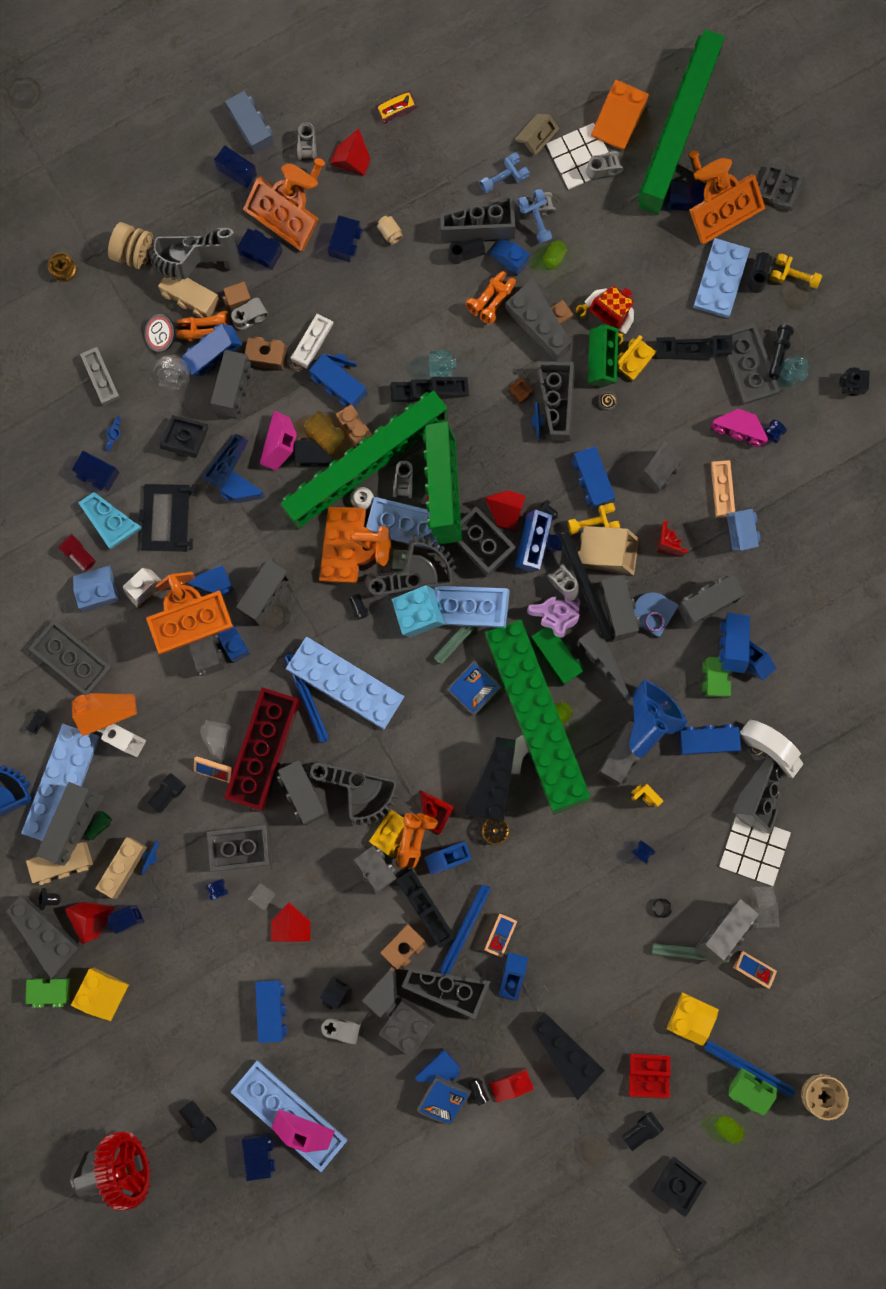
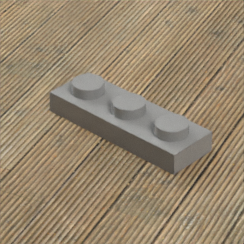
M98 347L80 354L102 405L119 399L120 396Z

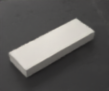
M316 314L291 356V361L308 369L332 328L333 321Z

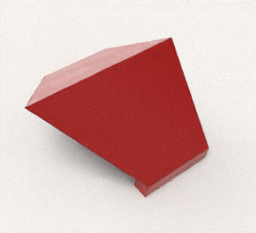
M359 128L336 147L330 165L365 176L371 159Z
M507 490L485 497L498 527L515 531L526 495Z
M664 521L661 525L656 552L681 557L685 556L688 549H682L679 544L682 541L677 538L674 530L670 531L668 529V521Z
M420 790L423 814L433 817L438 821L435 829L431 830L440 835L454 807Z
M80 902L65 909L82 945L100 936L115 906Z
M288 902L271 921V941H311V921Z

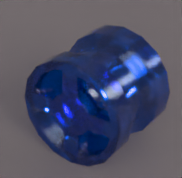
M773 419L769 423L770 426L764 429L768 440L778 443L780 436L784 435L787 429L781 422Z
M557 532L554 535L548 533L546 552H551V550L555 549L562 551V545L558 538L561 532Z
M640 840L638 847L633 849L631 853L647 865L649 857L654 855L656 851Z
M224 879L205 886L206 890L210 892V901L229 894L228 890L224 887Z

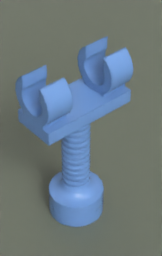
M513 153L505 158L504 164L507 167L505 171L491 179L484 177L479 180L480 187L485 194L493 190V185L510 175L513 176L517 184L530 176L527 167L522 168L518 172L515 169L514 165L520 161L517 153Z
M537 189L533 191L535 203L529 205L526 197L522 196L517 199V204L521 213L532 211L539 232L536 237L538 242L542 243L551 239L552 235L550 230L545 229L538 207L546 204L547 201L542 189Z

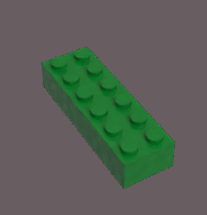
M448 422L425 425L426 433H423L424 444H426L424 458L427 461L425 476L428 478L425 488L427 495H429L426 506L427 511L430 512V518H427V525L429 530H432V535L439 544L462 541L456 439Z

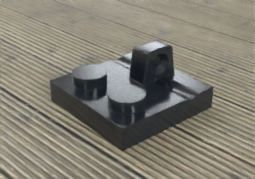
M172 415L161 440L160 449L174 452L182 457L185 455L197 458L208 431V424Z
M672 1157L651 1192L683 1217H686L707 1182L676 1157Z

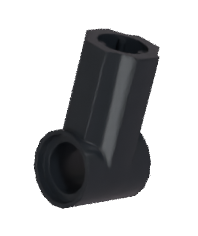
M482 238L466 242H452L448 250V259L453 264H459L465 259L485 255V246ZM457 250L461 254L455 255L452 252Z
M762 252L756 254L749 281V289L754 293L762 292L768 281L772 256L769 253Z
M170 773L147 803L161 814L169 803L183 792L186 785L174 774Z
M194 1100L178 1111L191 1128L192 1135L200 1144L217 1131L213 1121L203 1114Z
M648 1112L637 1122L638 1124L621 1136L631 1151H634L648 1139L655 1138L664 1130L652 1112Z

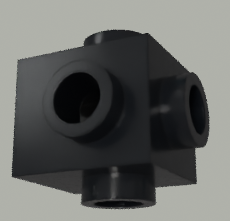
M856 367L847 369L840 376L839 380L842 393H846L848 396L864 395L869 390L870 371L860 370V368Z

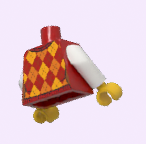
M612 286L609 289L595 290L584 301V305L577 306L576 314L580 310H584V313L580 316L583 319L587 316V309L589 308V311L605 324L618 328V337L621 340L618 346H620L623 342L624 333L628 332L634 321V310L632 308L634 301L630 298L632 292L628 288H624L621 291L616 286Z

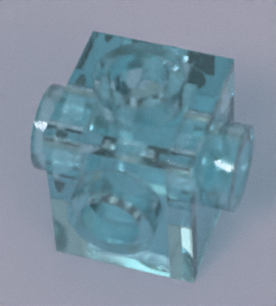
M444 349L430 351V377H452V370L456 369V358H452V351Z
M796 354L793 358L788 357L783 363L784 368L780 375L785 381L794 386L798 381L802 383L809 375L807 371L811 366L804 357Z

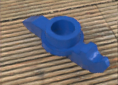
M325 354L340 367L345 365L350 367L357 366V363L347 360L344 354H337L336 356Z
M536 402L534 407L535 415L531 418V424L536 428L537 439H540L541 427L544 425L545 420L540 415L539 403Z
M120 416L116 417L112 427L107 429L108 441L105 451H109L113 446L114 440L120 437L121 433L118 429Z
M155 840L151 850L143 854L144 865L141 875H144L149 865L157 861L156 851L159 846V841Z

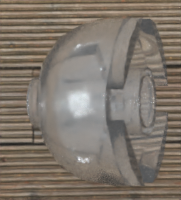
M175 354L164 355L156 361L152 371V379L154 381L156 379L159 382L158 385L163 388L179 390L182 386L184 388L188 386L190 369L187 362L180 356Z

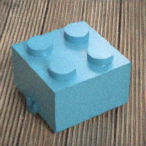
M423 586L392 599L400 629L404 636L411 638L445 625L440 611L442 606L437 601L434 589L431 587Z

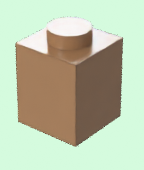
M245 281L224 288L225 295L222 297L225 306H230L232 312L251 300Z

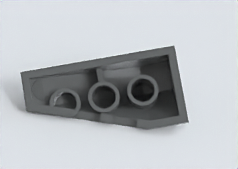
M594 628L581 637L575 646L623 701L627 703L631 698L605 639L602 638L600 631Z

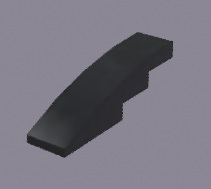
M431 377V379H412L410 382H391L390 384L392 402L420 401V397L426 392L431 393L433 390L440 399L469 396L467 377Z
M411 868L396 878L397 883L438 947L441 948L456 938L413 869Z

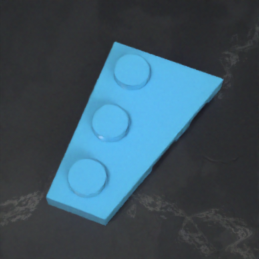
M95 492L78 502L110 549L142 529Z

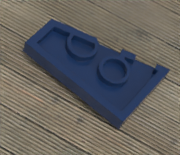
M234 434L201 478L207 483L223 489L248 441L243 436Z

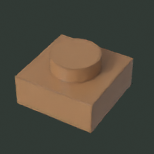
M564 300L551 307L560 325L573 318V313Z

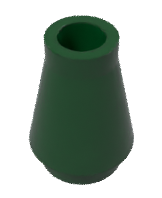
M104 811L95 813L84 834L89 839L94 840L111 826L112 818Z

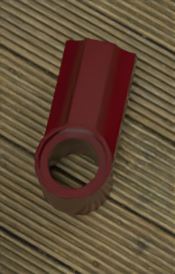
M70 534L58 546L84 572L90 570L96 562L73 534Z

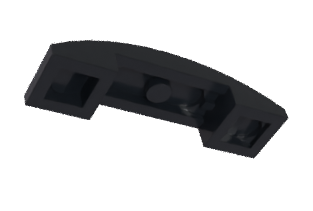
M732 335L713 336V338L704 339L656 338V357L706 359L732 354Z

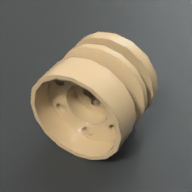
M119 222L110 237L108 246L109 259L122 264L127 262L128 266H134L136 269L142 270L149 260V247L153 245L152 232L144 231L140 228L135 230L134 226Z
M813 1075L805 1081L801 1089L803 1105L807 1111L819 1119H837L844 1114L848 1107L849 1096L847 1089L840 1081L829 1075ZM822 1091L827 1094L824 1101L818 1097L822 1094Z

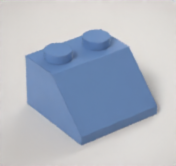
M753 509L726 513L732 550H746L759 547L758 542L761 541L759 531H756V512H753Z
M110 565L73 576L74 594L78 608L81 611L87 612L121 602Z

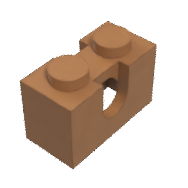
M253 337L247 339L245 354L248 356L251 366L283 371L287 349L285 343L280 340L273 339L271 342H265L261 337ZM264 349H269V350H270V352H269L268 354H266V355H263V354H262V351H263Z
M352 404L336 414L337 421L355 448L359 446V442L362 439L372 436L367 426L361 422L359 414Z
M408 924L381 951V954L396 969L399 967L404 969L411 962L409 957L413 953L417 955L425 947L423 945L425 940ZM400 943H407L410 946V951L406 954L399 951Z

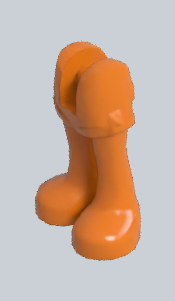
M504 271L491 278L490 284L478 299L469 298L465 302L467 309L474 316L477 317L479 315L484 323L491 325L494 323L497 309L504 299L511 295L512 289L516 284L514 278H510L505 285L502 283L506 277ZM495 292L498 293L490 305L483 309Z
M221 311L217 315L209 317H189L176 320L177 327L191 328V330L176 331V338L192 342L214 331V328L197 329V327L217 326L219 324L229 325L228 311Z
M406 813L403 819L402 842L396 854V866L399 868H405L406 866L408 868H415L421 856L420 851L424 832L426 829H435L438 821L428 815ZM413 832H414L413 840H412V843H411V845H410L411 838H412V834H413Z

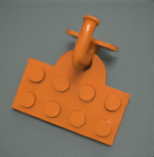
M691 151L688 157L691 160L694 177L701 183L706 184L704 190L705 201L689 209L700 243L705 244L765 209V205L755 175L750 174L738 181L734 176L728 174L732 165L731 159L720 158L701 167L698 157L699 152Z
M320 158L314 160L315 164L310 175L296 165L285 164L281 168L285 179L275 183L274 186L262 177H258L243 208L244 211L300 251L305 249L319 218L305 209L306 194L304 191L313 189L318 185L317 178L322 167L325 165V162Z
M328 507L319 581L357 584L359 565L367 564L376 558L377 564L385 566L393 553L389 529L385 526H380L378 533H374L370 529L365 528L366 509Z
M193 572L171 574L156 584V588L159 591L171 589L164 599V611L146 617L159 655L234 628L220 590L201 597L196 589L185 585V583L195 579Z

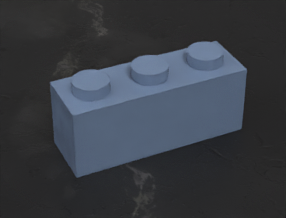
M245 91L225 101L230 115L254 154L273 144V132L269 125L265 126L263 123L265 120L262 113L255 110L254 107L256 105L251 96L248 97Z

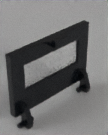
M145 484L143 509H139V521L143 522L142 551L187 552V547H189V550H193V539L190 538L187 541L189 495L192 492V496H195L196 484H192V487L190 485Z

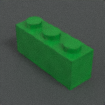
M603 324L589 330L588 384L602 388L617 383L618 328Z
M545 627L531 636L530 640L562 686L582 674L583 670L581 668H583L581 661L578 658L574 659L569 644L567 642L563 643L560 637H556L552 628Z

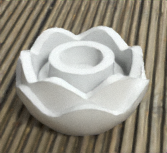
M366 487L356 488L350 496V501L354 508H364L366 510L370 508L374 499L372 492Z

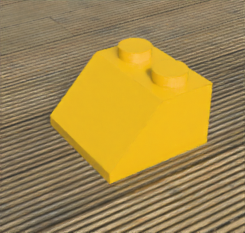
M95 967L90 968L71 1006L87 1014L112 1021L129 984Z

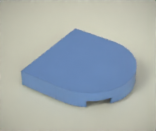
M646 593L636 601L634 614L635 617H639L641 628L659 638L679 605L659 593ZM653 612L660 613L664 618V626L662 628V619L660 616L653 614L647 618V625L651 629L656 630L661 628V630L656 632L648 630L645 626L646 617Z

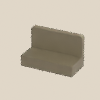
M537 113L515 140L525 143L529 151L533 155H537L559 130V127L551 115Z

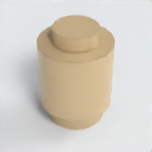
M384 216L378 221L377 228L387 242L393 245L402 239V230L392 216Z

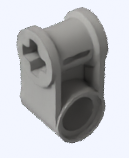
M308 122L302 123L298 128V160L302 158H313L315 160L317 158L315 130L313 125ZM305 132L311 133L309 136L303 135Z
M611 151L606 154L592 156L586 168L587 176L591 179L620 174L623 171V166L619 163V152Z
M544 192L547 203L538 207L541 217L551 216L556 212L552 204L551 192ZM534 196L526 197L529 205L536 202ZM519 209V214L523 219H533L532 211L521 213Z
M254 298L234 309L231 317L234 327L237 330L243 331L265 320L269 313L261 300Z
M401 461L396 466L393 497L408 496L412 498L413 467L410 462ZM403 467L410 469V472L406 475L401 474L399 471Z
M563 564L553 574L547 575L551 584L567 600L574 601L580 597L581 591L577 580Z
M328 1018L323 1022L321 1031L328 1038L356 1044L361 1024ZM329 1023H333V1027L336 1028L331 1033H328V1029L325 1028V1025L328 1026Z

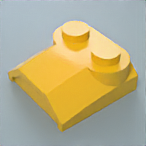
M682 992L666 1029L704 1046L714 1026L719 1009Z

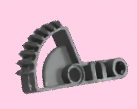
M216 228L202 236L157 237L154 245L149 247V258L156 272L172 280L177 279L181 281L186 279L199 262H213L218 265L219 261H223L224 267L227 269H234L240 265L234 232L230 228ZM169 253L170 258L175 262L162 258L161 254Z
M414 534L413 540H410L408 544L404 569L402 571L379 574L371 573L366 576L364 583L374 595L418 589L423 586L450 585L452 583L451 570H454L456 566L449 565L454 560L453 558L446 559L450 555L448 551L442 554L445 549L444 546H440L437 549L439 542L435 541L432 544V538L430 537L425 542L424 535L418 540V535ZM415 544L430 547L440 555L446 567L447 580L438 581L433 564L423 556L412 555ZM411 575H417V581L414 584L408 582ZM377 581V582H378V584H376L377 586L373 587V586H372V584H374L373 582Z
M315 762L311 765L310 774L313 779L347 787L349 818L352 820L353 826H356V820H360L361 826L364 825V819H367L368 824H371V817L378 821L376 815L379 813L382 817H385L382 811L384 809L388 812L391 811L387 807L388 804L396 805L395 802L391 801L392 798L399 799V796L394 794L397 786V781L394 779L324 762ZM321 768L322 773L317 774L316 769ZM356 774L362 776V783L360 785H354L351 782L352 777ZM383 780L393 782V787L387 801L378 810L364 816H352V805H363L373 800L379 793Z

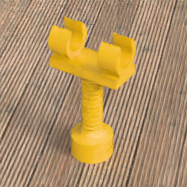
M778 254L775 263L786 267L783 273L772 270L769 278L771 281L779 282V284L783 285L786 275H791L794 278H800V280L809 282L812 288H818L822 278L821 274L815 272L814 275L810 276V274L791 269L790 264L793 257Z
M614 503L599 506L600 516L598 518L576 521V519L567 520L570 535L579 533V529L584 528V526L603 524V527L620 528L619 521L608 523L606 514L614 512Z

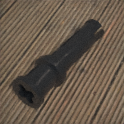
M783 324L777 328V339L773 343L775 351L768 377L772 380L780 378L785 353L791 345L790 338L794 333V329L789 325Z

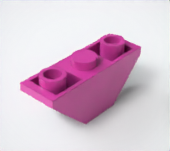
M740 409L714 419L710 427L717 434H727L732 436L734 440L750 442L749 444L754 447H764L768 440L757 416Z
M277 411L273 412L260 460V465L276 471L293 452L297 436L290 417Z
M278 1109L272 1125V1129L287 1146L305 1153L328 1150L335 1130Z

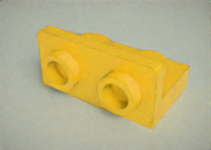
M641 335L637 339L633 338L627 345L629 349L625 353L621 352L617 359V370L632 382L656 354L655 350L642 341L643 337Z
M640 784L631 791L633 794L631 799L633 801L643 794L644 797L642 799L649 807H658L663 802L648 784L643 786Z
M391 809L369 842L394 858L402 842L404 818Z

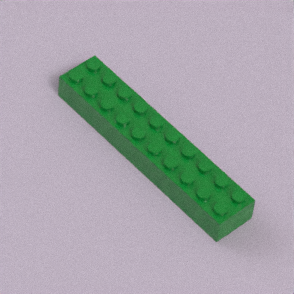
M704 29L702 36L698 35L688 66L684 71L682 82L678 87L676 98L673 100L663 132H661L657 148L654 150L652 161L648 166L645 179L639 190L637 200L640 201L638 207L640 209L657 215L660 214L725 39L724 35Z
M433 390L431 393L426 392L420 397V401L416 404L408 405L404 410L405 412L400 416L398 414L395 415L385 427L380 426L374 431L375 434L370 438L365 437L362 439L358 447L347 450L343 458L339 461L336 459L328 466L329 468L324 472L319 471L313 476L314 479L309 483L301 484L297 492L286 495L281 505L296 528L300 529L423 438V433H426L425 425L446 421L448 419V408Z
M522 620L507 624L506 628H496L485 632L486 641L552 814L556 815L589 803L591 799Z

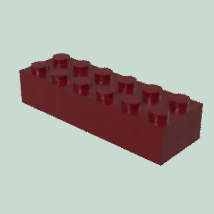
M261 688L224 799L264 811L301 702L298 698L267 688Z

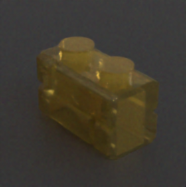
M318 411L303 426L307 433L331 455L345 444V433L339 426L337 428L334 427L332 424L333 420L327 413L323 414L321 411Z

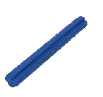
M293 653L284 657L287 666L294 656ZM291 673L319 742L328 741V734L306 682Z
M481 885L439 969L440 973L449 975L491 891L490 887Z
M710 1040L706 1042L704 1049L739 1070L741 1068L756 1076L755 1079L760 1082L762 1080L776 1087L778 1092L789 1098H792L795 1094V1088L714 1042Z

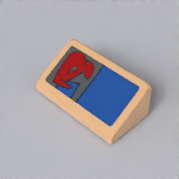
M197 756L194 758V772L229 783L234 768Z
M499 913L484 950L503 957L517 921Z
M741 951L733 966L735 970L770 989L777 973L776 970L744 951Z

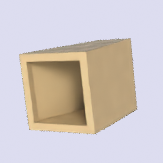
M584 526V531L580 536L581 550L578 552L584 568L634 575L639 544L637 536L630 530L623 528Z

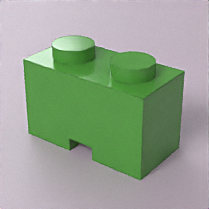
M719 657L706 658L705 662L702 663V673H705V681H702V692L705 693V698L731 697V681H727V676L731 674V671L722 670V662H719Z
M47 978L26 980V1004H32V1008L44 1007V1004H52V1007H64L65 1003L70 1002L71 978L50 979V982H47Z
M741 1068L729 1086L728 1096L735 1102L749 1107L752 1112L765 1116L776 1100L777 1088L764 1080L761 1083L755 1080V1075Z

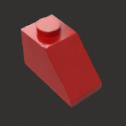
M526 1068L489 1083L497 1103L516 1098L534 1090Z

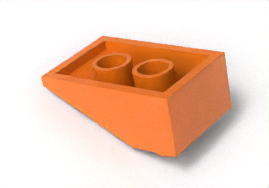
M615 80L591 136L621 150H625L646 107L649 94Z
M90 693L79 695L72 700V718L82 737L137 714L136 697L134 694Z

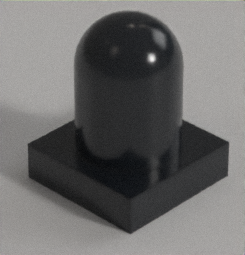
M549 500L544 501L538 511L552 515V520H556L558 512L549 505L551 503Z
M46 888L41 889L38 897L39 910H44L46 905H58L61 902L60 895L47 893Z

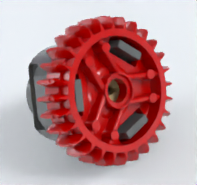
M127 1131L116 1132L104 1137L96 1149L86 1151L80 1163H77L71 1171L70 1182L75 1195L81 1199L90 1200L92 1203H107V1207L117 1211L129 1210L141 1205L142 1201L146 1199L145 1196L149 1193L147 1189L150 1188V1184L148 1182L152 1179L149 1177V1173L152 1170H149L148 1154L144 1152L146 1148L141 1147L142 1141H138V1137L133 1136V1133H128Z

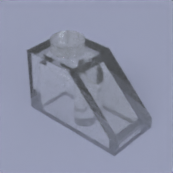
M206 720L205 724L201 726L200 736H202L203 742L218 763L224 764L231 726Z

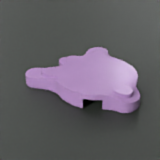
M557 596L547 599L542 604L528 606L527 613L529 615L542 617V626L552 628L556 637H564L566 629L573 627L579 620L581 601L579 598L574 601H569L566 598L561 600L556 599Z

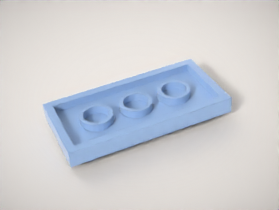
M714 238L693 308L729 319L750 248Z
M374 497L366 528L374 533H378L380 526H385L390 531L391 541L407 545L410 540H413L414 534L418 535V540L424 535L425 542L429 537L432 538V544L437 541L432 535V530H429L427 525V518H430V512L427 509ZM414 545L415 547L435 551L432 548L424 545Z
M456 586L435 587L434 592L437 601L442 606L440 611L445 625L506 628L509 589Z

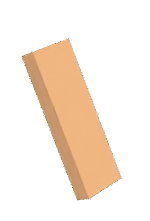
M730 460L714 461L710 464L716 518H727L726 513L735 512Z

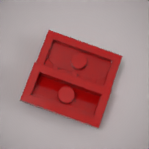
M630 1054L629 1097L669 1099L670 1056Z

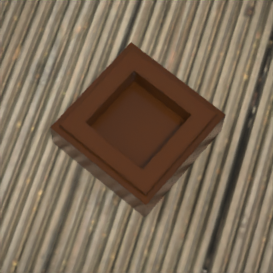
M523 377L508 388L509 393L519 404L534 393V390Z

